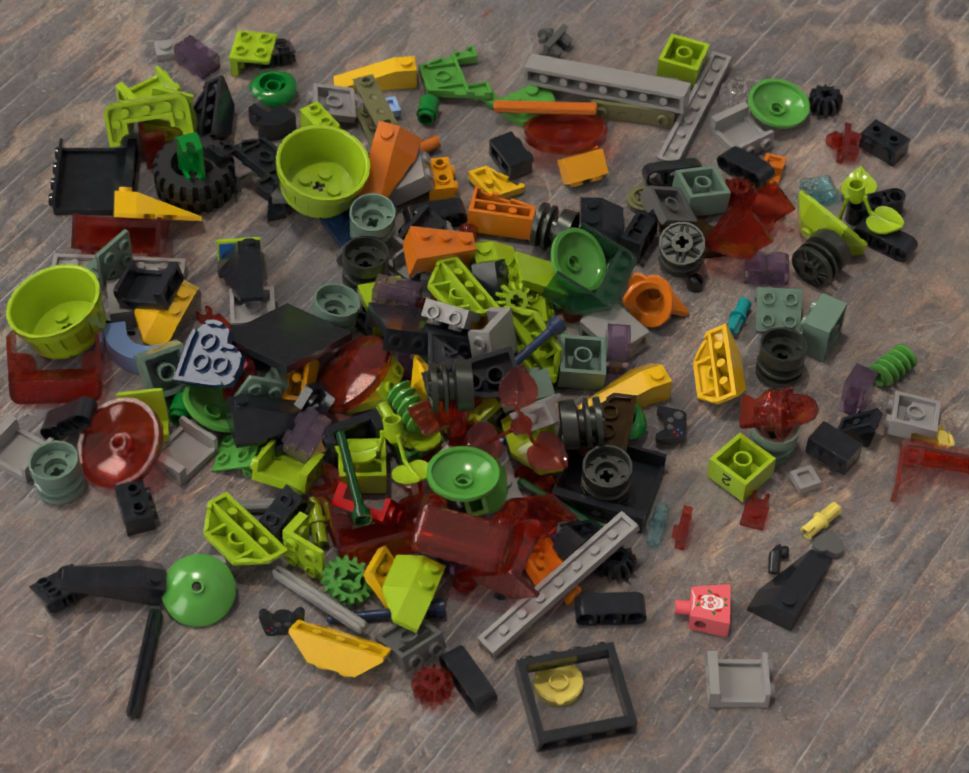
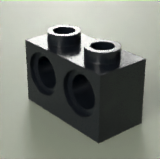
M638 209L621 236L620 256L640 262L657 234V215L648 214L646 211Z
M286 484L258 522L274 537L283 540V529L300 511L307 515L315 503L300 489Z

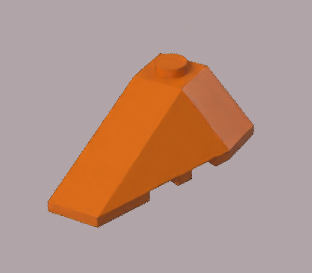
M379 121L369 154L370 173L364 188L360 191L359 197L368 193H378L389 198L398 182L403 179L406 171L415 162L422 139L401 126Z

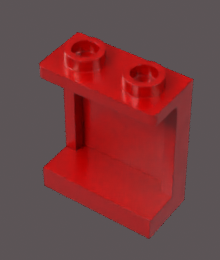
M339 482L331 505L352 515L354 503L349 485ZM386 498L382 510L368 507L371 510L372 522L395 530L398 529L405 519V507L390 498Z

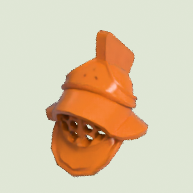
M634 273L629 278L627 292L622 299V303L641 324L654 328L663 325L670 319L671 314L683 317L688 316V309L673 293V289L664 278L659 275L647 276L641 273Z

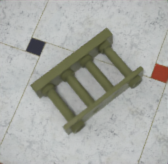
M373 74L353 79V83L363 101V107L356 109V120L370 148L379 121L399 126Z
M656 76V77H662V78H667V79H673V80H678V81H680L679 78ZM601 98L599 100H592V103L597 104L596 115H591L592 118L673 128L675 112L622 102H608V100Z

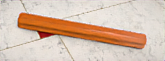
M495 100L494 112L596 115L597 104L589 102Z

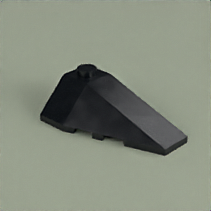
M246 238L242 241H237L218 261L219 278H224V283L232 288V293L240 302L263 301L260 240Z
M512 346L466 359L470 360L473 365L474 397L504 398L525 391ZM425 371V372H422V373H421L422 378H423V382H424V385H425V389H426V375H427V372H428V371Z
M251 394L227 397L226 420L236 448L262 445L267 443L268 438L274 436L278 438L284 437L286 432L290 430L300 431L323 422V418L311 408L299 409L294 405L295 401Z
M139 559L66 566L62 569L61 590L158 607L166 591V569L161 563Z

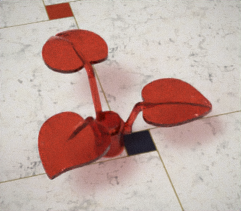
M524 365L513 368L502 379L498 394L500 401L504 405H514V410L518 417L512 420L510 429L498 435L495 427L489 423L480 422L473 425L466 433L462 446L478 448L487 452L494 459H497L504 449L499 439L511 433L516 436L527 434L529 441L533 444L527 450V459L534 469L548 472L567 468L568 458L566 450H564V445L555 434L543 431L537 435L536 440L533 439V432L531 431L533 427L532 420L524 415L518 406L524 408L536 401L538 396L537 384Z

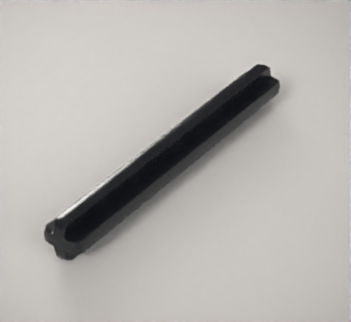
M152 608L148 613L126 710L127 717L137 719L141 715L163 617L160 609Z

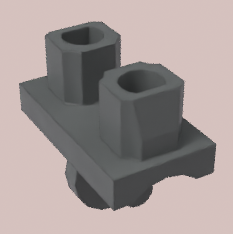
M563 23L554 34L552 28H541L537 33L538 42L545 44L544 49L539 55L559 58L563 50L556 44L567 49L573 40L566 33L568 26Z

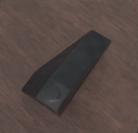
M810 549L760 588L747 607V611L792 631L833 559Z

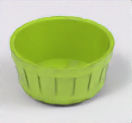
M309 125L296 129L283 139L277 150L276 169L282 195L293 209L309 217L330 218L342 214L350 208L366 184L370 173V159L368 158L367 150L356 137L334 126ZM315 183L324 185L325 187H323V191L319 192L318 189L314 190L313 187H315Z
M76 264L50 266L29 276L14 290L6 307L8 324L18 337L23 339L38 355L53 360L71 358V356L74 357L89 349L101 337L106 324V311L103 305L99 281L96 275L88 268Z

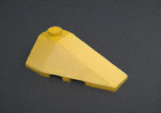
M415 56L394 57L333 76L334 86L354 88V92L358 91L353 83V79L371 74L374 75L381 90L417 88Z
M119 187V191H114L113 217L202 221V217L139 192H132V187Z
M649 363L624 373L588 398L589 407L593 405L592 397L598 396L600 403H602L612 393L637 395V404L642 408L670 399L672 380L663 365ZM582 403L578 405V409H582Z

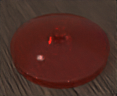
M538 114L530 118L524 125V139L526 143L539 151L551 154L573 155L590 152L601 147L608 138L607 124L596 115Z
M363 336L354 339L338 349L321 367L317 374L316 382H324L335 397V401L327 413L338 414L358 406L381 385L392 361L391 351L382 350L383 340L377 336Z
M116 398L101 405L96 411L92 425L81 431L78 441L77 452L84 475L94 484L108 490H115L114 485L144 479L156 465L162 451L164 433L161 420L152 407L135 398Z

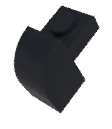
M255 103L248 107L249 122L252 126L258 128V137H265L269 141L280 140L297 129L296 114L282 105H279L270 113Z

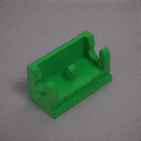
M197 132L176 136L179 169L183 171L185 179L190 181L189 174L192 172L197 173L199 180L206 179L203 148Z

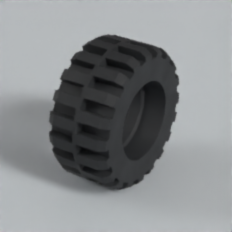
M198 135L203 148L205 172L208 173L206 174V179L191 178L188 181L185 177H182L183 171L179 169L176 138L170 144L166 143L161 148L162 151H158L153 161L154 184L158 198L162 202L196 215H200L201 212H212L214 208L219 209L224 205V202H228L236 189L234 157L219 164L205 152L207 146L221 147L223 143L217 139L214 141L212 137H201V135Z

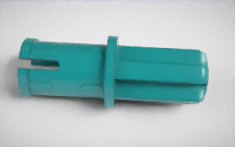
M739 298L735 309L729 314L730 319L727 325L734 336L738 334L741 325L747 320L746 315L752 305L751 301L747 298Z

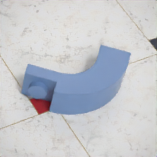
M125 321L105 324L103 333L106 350L110 358L119 367L139 374L133 354L159 345L143 346L134 343L127 335Z

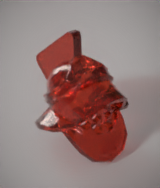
M791 386L779 390L768 389L757 399L749 395L742 397L739 426L741 429L764 427L767 431L774 430L778 441L784 442L793 427L814 420L819 412V408L815 399L807 394L793 393Z

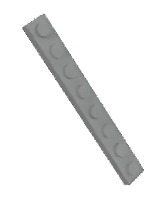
M712 51L690 93V100L684 113L679 114L657 156V162L682 159L731 64V56Z
M621 511L477 637L478 642L492 656L496 657L639 531L638 524Z

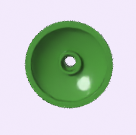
M782 79L762 80L752 87L748 96V105L753 115L764 124L774 128L787 129L796 127L805 121L810 110L806 94L795 84Z
M569 228L556 236L551 248V261L559 280L567 288L577 293H588L598 288L606 273L605 256L598 241L589 232L580 228Z
M187 385L183 391L182 399L191 417L210 430L231 432L226 420L227 397L234 396L236 392L230 388L212 389Z
M468 446L445 449L437 453L427 466V481L431 489L441 497L456 502H471L484 498L496 488L500 478V470L496 460L487 452Z
M207 554L189 555L178 560L167 571L166 591L162 597L163 603L169 614L181 624L190 627H207L223 619L232 608L236 597L235 580L227 565L218 558ZM199 583L202 585L199 591L193 590L195 584Z

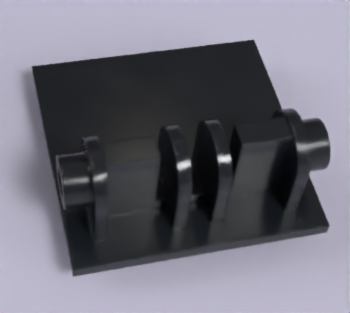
M286 38L277 39L270 61L272 67H274L273 56H276L278 67L280 66L279 55L282 66L292 65V62H296L295 54H292L296 53L290 40ZM255 63V68H270V64Z
M73 564L62 566L57 572L47 577H42L36 583L29 586L46 604L45 609L48 614L52 612L56 614L65 608L64 603L69 607L70 602L67 596L70 597L73 603L89 596L87 594L61 590L62 569L66 566H74Z

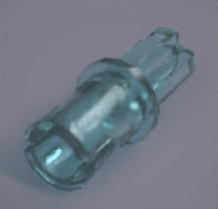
M662 502L655 504L652 519L648 521L649 530L646 543L650 547L660 544L662 533L667 528L666 519L670 508Z

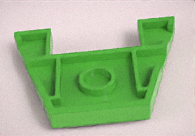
M474 45L466 47V51L461 53L458 50L452 52L450 57L443 60L439 57L418 66L419 75L427 94L447 98L493 99V92L488 81L467 84L460 65L478 62V55Z
M532 85L502 98H499L492 90L493 99H474L477 102H484L486 107L494 110L495 100L556 102L551 89ZM502 113L504 118L522 128L553 115Z

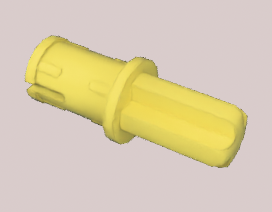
M831 502L820 513L816 512L813 516L814 518L800 528V532L804 533L806 531L803 536L811 540L821 529L829 527V523L842 512L841 506L836 502Z

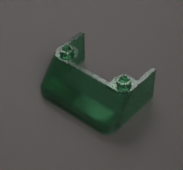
M583 222L580 229L589 232L598 241L605 256L606 273L599 287L590 291L557 270L541 294L542 297L572 315L611 310L617 303L637 263V258L631 251Z

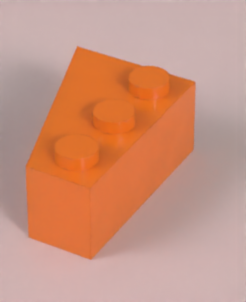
M476 185L468 209L467 231L530 240L531 226L536 214V207L513 198L510 201L500 197V193L493 192L490 194L482 191V187Z
M410 226L403 242L408 275L411 277L419 272L432 273L437 260L457 256L468 267L476 251L473 233Z

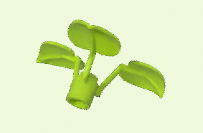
M862 166L854 170L841 185L844 203L838 216L839 220L843 217L848 201L853 204H860L864 201L867 212L871 215L866 219V225L870 231L876 234H888L904 226V220L901 215L890 207L879 206L874 212L871 210L868 196L865 194L876 192L877 183Z
M391 414L385 416L382 420L384 430H380L379 443L365 439L348 444L353 464H365L376 459V452L381 451L384 438L389 443H398L404 465L393 469L392 478L397 483L412 484L420 480H427L428 463L423 460H415L408 463L404 447L414 448L417 451L434 449L441 443V434L438 423L435 422L423 431L406 435L401 416ZM402 437L406 443L405 445L402 444ZM335 446L336 452L341 457L339 446Z

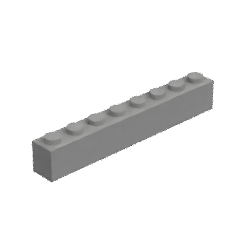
M532 53L524 66V84L681 114L684 113L690 100L691 83Z

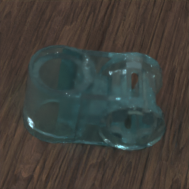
M829 175L804 178L799 181V192L803 190L820 204L831 203L839 197V191Z

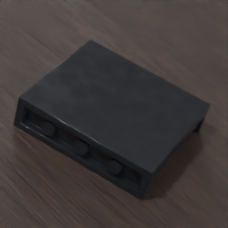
M60 138L59 147H55V159L57 162H53V175H55L54 178H51V191L53 192L49 193L48 196L49 206L53 207L54 215H114V191H119V187H132V192L135 190L138 162L137 139H128L127 148H64L63 138Z
M369 302L365 325L366 327L380 328L384 334L383 351L428 356V333L431 332L440 341L456 350L463 358H472L468 329L463 328L462 332L448 329L449 324L441 322L440 326L428 323V318L421 316L423 309Z
M628 444L627 454L632 461L630 493L626 500L619 505L582 493L581 480L585 457L570 453L557 487L554 486L551 495L590 519L603 523L610 522L617 514L623 511L638 524V533H642L665 470L667 454Z

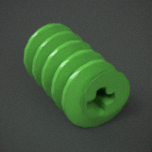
M898 344L868 367V377L877 387H882L883 385L890 387L893 382L899 380V377H903L911 368L917 366V358L909 347L904 344Z
M403 381L392 388L387 396V400L392 404L393 409L397 411V415L401 416L403 424L407 426V430L410 433H418L431 426L435 422V417L429 416L431 413L429 408L424 409L426 404L424 401H420L421 397L419 394H415L416 389L414 387L409 388L411 382Z

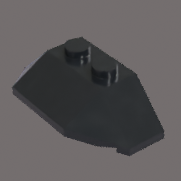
M220 75L205 82L204 90L198 96L193 107L198 120L195 132L201 135V137H212L214 141L226 138L232 134L235 103L223 75Z
M580 197V229L589 232L598 241L606 260L620 246L621 236L624 233L623 207L601 197Z

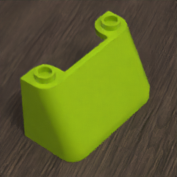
M171 93L111 103L104 110V121L110 148L121 146L122 138L133 132L134 122L169 117L171 127L180 128L183 131V135L194 133L198 126L196 112L188 98L182 93Z

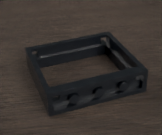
M597 642L587 647L574 646L566 651H549L544 655L534 657L526 655L516 660L514 673L536 753L635 734L638 721L614 642ZM607 658L624 716L544 731L528 673Z

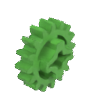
M345 555L342 560L337 556L333 562L329 561L321 573L324 577L321 584L327 586L323 592L330 593V598L333 600L336 598L339 604L345 602L347 608H350L353 603L358 607L369 598L370 593L373 591L363 576L365 563L363 562L359 565L356 557L350 561L348 555Z

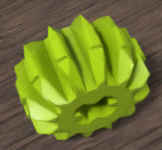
M510 281L508 287L506 285L501 286L503 293L496 292L495 294L497 297H500V300L495 301L501 306L500 308L505 305L524 309L533 308L532 305L528 304V301L533 300V296H527L530 289L527 287L523 288V283L521 282L515 285L514 282ZM517 297V303L511 304V299Z

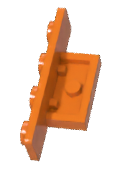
M538 518L532 519L524 532V536L530 546H519L516 551V555L535 586L564 562L559 557V553L552 548L554 543ZM579 584L563 597L567 605H572L574 598L581 592L582 589Z

